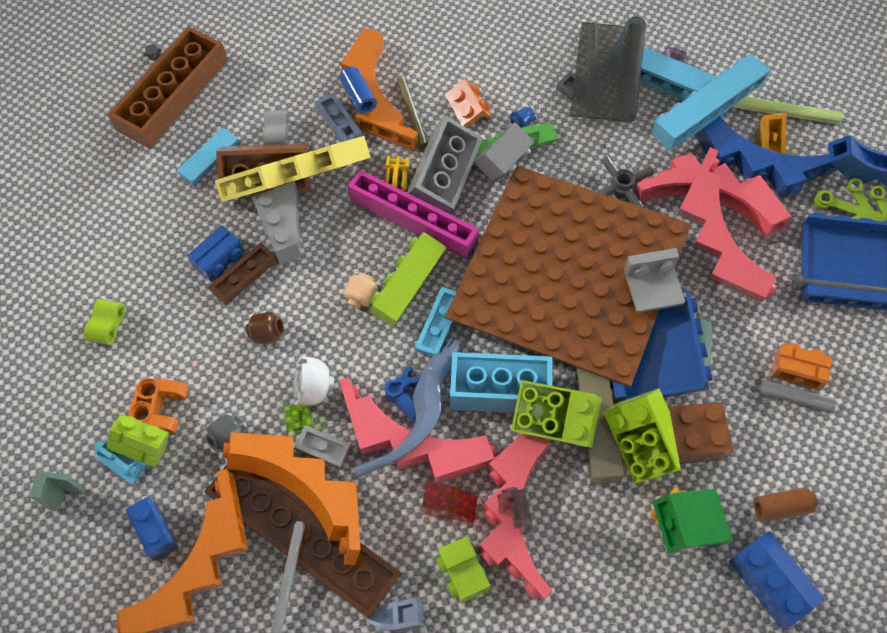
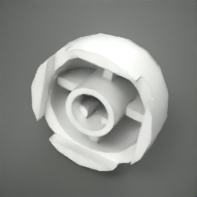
M300 356L297 364H302L301 371L296 370L294 383V398L299 399L295 402V405L315 406L326 398L328 391H333L334 377L329 376V369L321 360Z

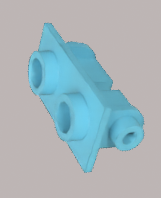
M108 439L104 442H96L93 447L96 450L95 458L127 482L134 485L147 464L108 450Z

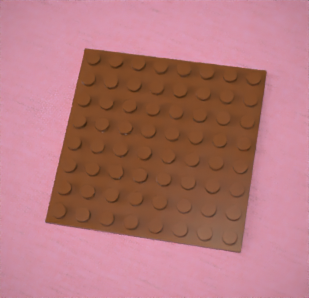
M516 165L445 315V319L631 387L659 310L642 313L636 312L624 272L628 256L677 248L680 256L691 223Z

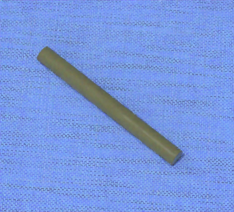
M400 76L397 78V82L413 128L418 132L420 148H426L428 142L404 76Z

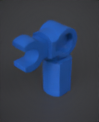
M409 366L404 370L402 377L388 381L384 388L386 399L392 403L396 402V406L412 423H415L416 412L413 398L406 392L409 390V387L417 385L420 375L413 379L409 378L408 376L413 372L412 366Z

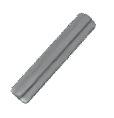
M763 380L760 386V393L830 413L836 407V400L824 395L768 380Z

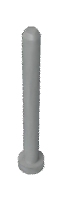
M297 521L294 524L271 633H282L305 529L304 522Z

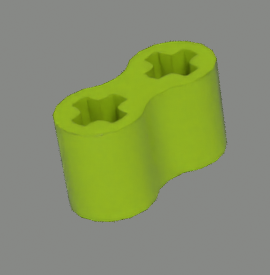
M98 299L94 304L92 316L85 325V340L112 345L116 338L118 326L125 315V305L120 302Z

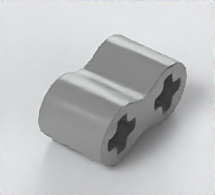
M265 111L263 144H288V111Z

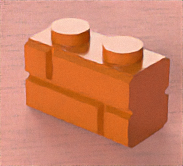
M782 343L775 353L771 376L821 391L829 381L832 357L825 355L820 350L808 351L801 349L795 343Z

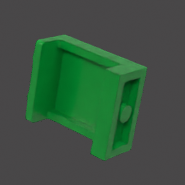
M716 489L669 493L652 501L668 554L704 546H711L713 548L733 541Z

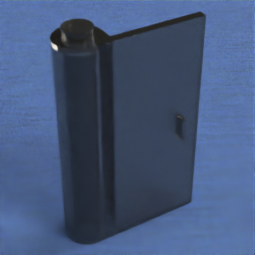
M631 17L626 20L624 26L590 22L581 23L570 116L617 122H633L636 120L646 34V22L641 17Z

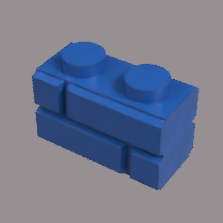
M221 225L191 251L187 257L191 265L210 281L214 277L222 275L229 263L236 262L241 257L244 249L240 240Z
M150 496L125 510L132 521V525L147 556L154 561L160 560L179 548L158 504Z

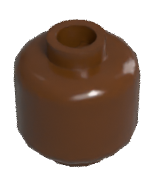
M273 312L254 314L249 319V324L246 325L247 336L258 345L277 342L284 333L281 317Z

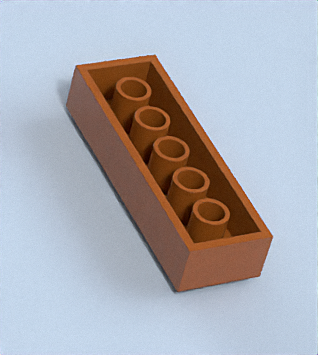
M188 26L107 114L114 129L150 149L227 62L228 59L223 44Z

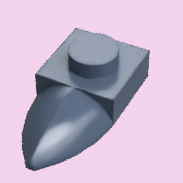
M415 597L388 603L377 609L368 619V622L377 628L396 630L398 632L423 627L421 599Z

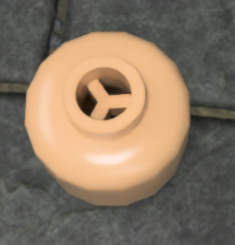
M361 272L358 275H352L343 291V295L348 299L347 304L356 309H360L361 306L369 307L371 305L369 303L371 298L378 291V287L375 284L376 280Z

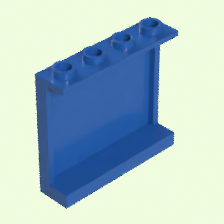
M823 213L809 214L802 222V278L887 287V221H872L870 218L852 219L845 215L825 216ZM810 284L800 289V301L887 311V293Z
M685 290L684 305L659 309L631 387L613 381L615 398L618 403L658 388L663 398L709 390L708 381H713L710 366H704L703 358L708 357L705 342H699L698 335H702L703 331L701 321H695L694 313L698 312L696 298H690L689 290Z

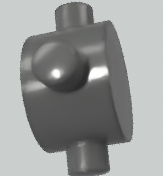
M150 44L145 48V53L143 54L144 57L148 56L149 59L156 60L160 56L159 52L162 50L157 48L156 45Z

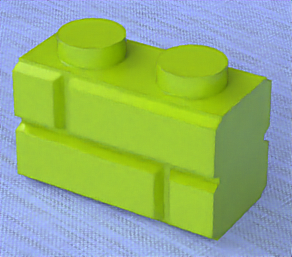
M121 414L109 430L107 449L156 467L166 451L169 432L161 430L157 426H151L138 421L134 417Z

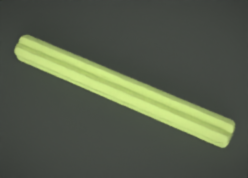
M745 97L733 106L738 109L768 114L787 113V117L836 125L840 124L843 113L839 111Z

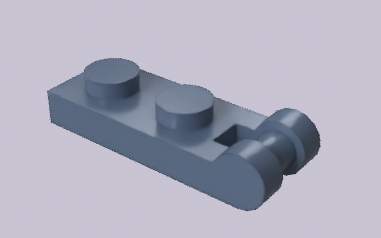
M334 93L315 101L317 110L340 143L363 136L359 127ZM350 130L351 134L346 136L345 132Z

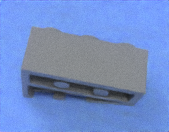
M295 181L252 196L256 211L279 265L301 257L299 195Z

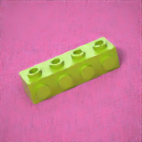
M425 232L419 238L415 236L407 247L410 249V252L407 256L401 255L395 264L398 268L394 274L390 272L382 283L385 288L381 293L376 291L369 302L372 304L369 312L392 328L447 248Z

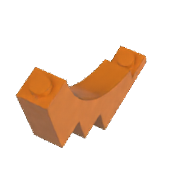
M364 27L341 62L342 70L346 67H357L377 100V105L371 112L366 114L357 112L355 115L356 125L363 132L416 151L419 145L418 132L410 127H404V116L386 100L376 81L377 64L384 50L383 34Z
M230 432L229 443L224 442L222 458H227V469L254 473L289 489L317 516L329 541H340L339 551L340 554H344V565H355L360 553L356 482L325 480L324 459L293 457V437Z
M225 469L216 472L218 480L215 481V489L217 495L221 496V498L207 501L202 529L195 546L184 564L158 591L130 607L118 610L119 619L116 621L118 633H158L194 623L195 617L191 595L222 586L217 559L248 551L234 474L229 470Z

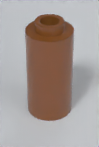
M808 487L757 496L753 500L755 514L761 523L814 513L815 507L818 505L816 494L810 491Z

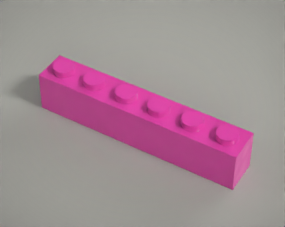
M362 170L357 172L348 185L351 202L418 236L425 232L446 246V250L466 260L478 244V228Z

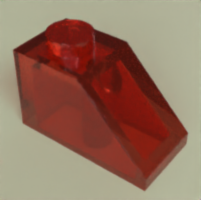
M426 481L422 513L427 516L474 523L478 496L453 485Z

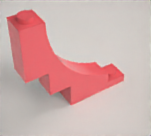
M710 147L679 209L678 215L703 226L694 247L719 258L709 279L763 302L766 297H772L777 285L773 284L776 276L752 262L731 237L721 213L719 201L720 176L714 174L720 161L716 159L719 151Z
M349 377L339 380L361 455L366 456L391 448L393 451L409 435L411 430L397 424L385 415L369 396L360 398L356 384L351 386ZM486 435L461 440H446L427 436L411 452L396 460L399 471L428 461L436 485L489 468V463L494 457H497V452L493 442H488Z

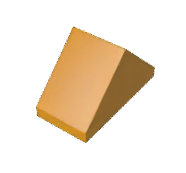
M787 113L763 115L754 134L758 146L786 154Z

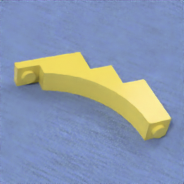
M362 136L214 181L221 201L224 202L370 158V153L365 137Z

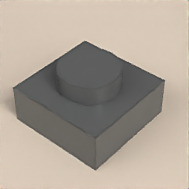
M570 71L557 83L556 90L573 101L586 88L587 83Z

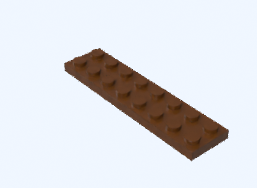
M227 469L234 474L243 523L284 555L288 556L294 524L297 521L304 522L305 529L297 565L367 619H370L402 575L401 572L361 542L356 564L344 565V554H340L339 551L340 541H329L317 516L297 495L279 483L260 475ZM217 477L204 491L213 500L221 498V496L217 495L215 489Z

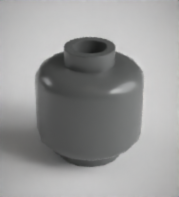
M227 414L222 415L208 425L205 438L213 450L223 452L224 442L229 443L230 432L243 433L245 426L238 417L233 418Z

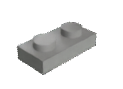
M305 425L294 449L312 458L324 459V463L341 469L352 446L348 442Z

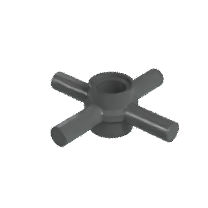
M609 156L604 157L601 162L613 178L611 185L596 192L607 196L613 194L621 199L628 198L631 204L645 208L633 190L635 183L654 174L653 168L647 167L633 174L627 169L618 170Z

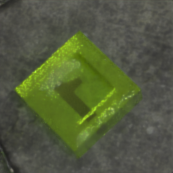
M295 404L285 406L287 432L303 430L305 425L312 427L311 406H296Z

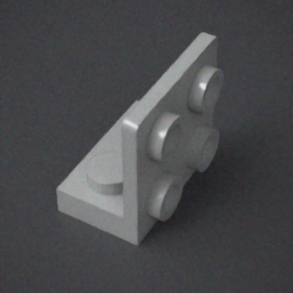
M677 248L628 256L624 272L637 313L684 305L685 299L675 271L679 258Z

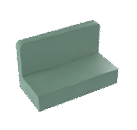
M37 471L29 497L48 510L59 512L65 492L85 494L86 489L68 475Z

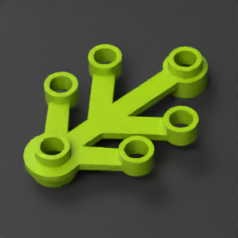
M858 178L851 179L846 186L847 191L852 193L858 205L834 198L833 194L827 190L819 191L813 199L814 206L819 210H827L833 207L854 214L855 216L850 217L852 219L870 218L872 221H887V201L884 198L886 194L885 189L882 186H875L870 190L869 197L876 202L881 213L873 211L861 190L863 183ZM851 183L857 184L858 189L852 188ZM874 191H879L881 196H876ZM821 196H826L829 201H823Z

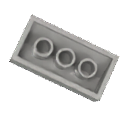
M445 116L432 132L407 193L440 210L453 211L483 137Z

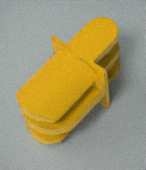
M387 156L385 164V182L390 184L392 178V186L399 189V181L402 179L401 190L406 192L407 179H409L410 157L400 159V156H397V158Z

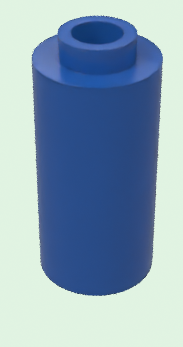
M346 67L343 69L339 80L357 112L366 114L374 110L377 100L357 67Z

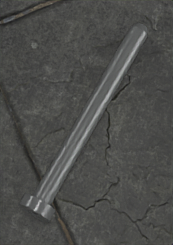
M794 274L791 282L792 290L800 291L801 288H805L810 284L887 293V287L802 278L801 274Z

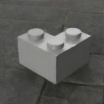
M514 122L492 144L487 146L473 163L491 181L496 178L502 179L516 168L514 163L519 158L522 160L531 152L529 147L534 141Z

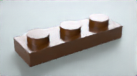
M260 242L208 288L226 306L278 261L277 257Z

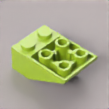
M521 380L511 431L593 448L602 397L597 394Z
M659 388L616 403L603 411L634 484L681 470L670 411Z

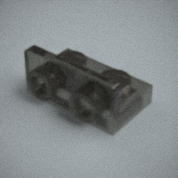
M511 487L502 490V494L497 495L499 513L511 511L514 529L519 528L521 536L531 534L532 518L525 489L518 490L517 487Z

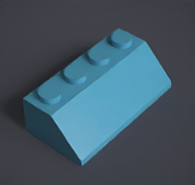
M453 352L450 410L515 413L521 380L552 386V357Z

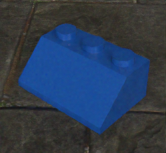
M770 531L728 561L782 630L794 625L824 599L822 594Z

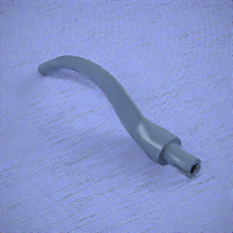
M450 338L440 354L435 353L423 370L414 390L413 402L416 421L409 435L386 456L355 467L354 471L357 477L383 468L402 458L416 448L430 434L440 416L441 384L452 371V353L460 352L463 348L460 341Z

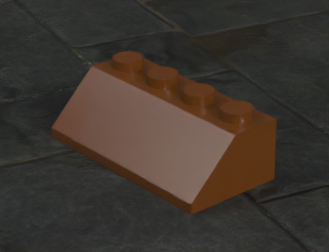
M309 143L220 147L216 151L219 179L310 152ZM311 176L295 180L298 193L311 191ZM272 187V188H269V189H266V190H262V191H259V192H255V193H252V194H249V195L260 194V193L266 192V191H268V190L274 189V188H276V187Z

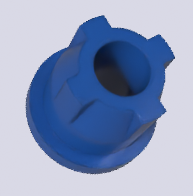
M530 106L527 108L523 107L519 111H513L510 114V123L516 122L520 128L527 127L536 120V116Z

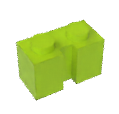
M468 536L438 549L439 558H436V562L441 573H447L450 583H447V587L453 599L458 598L460 604L490 591V583L482 566H480Z

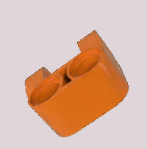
M145 378L136 386L129 409V416L151 426H157L159 429L169 432V435H176L179 421L169 416L160 415L165 398L185 400L189 386L174 380ZM155 390L152 395L146 396L149 391ZM148 413L145 419L139 420L142 414Z

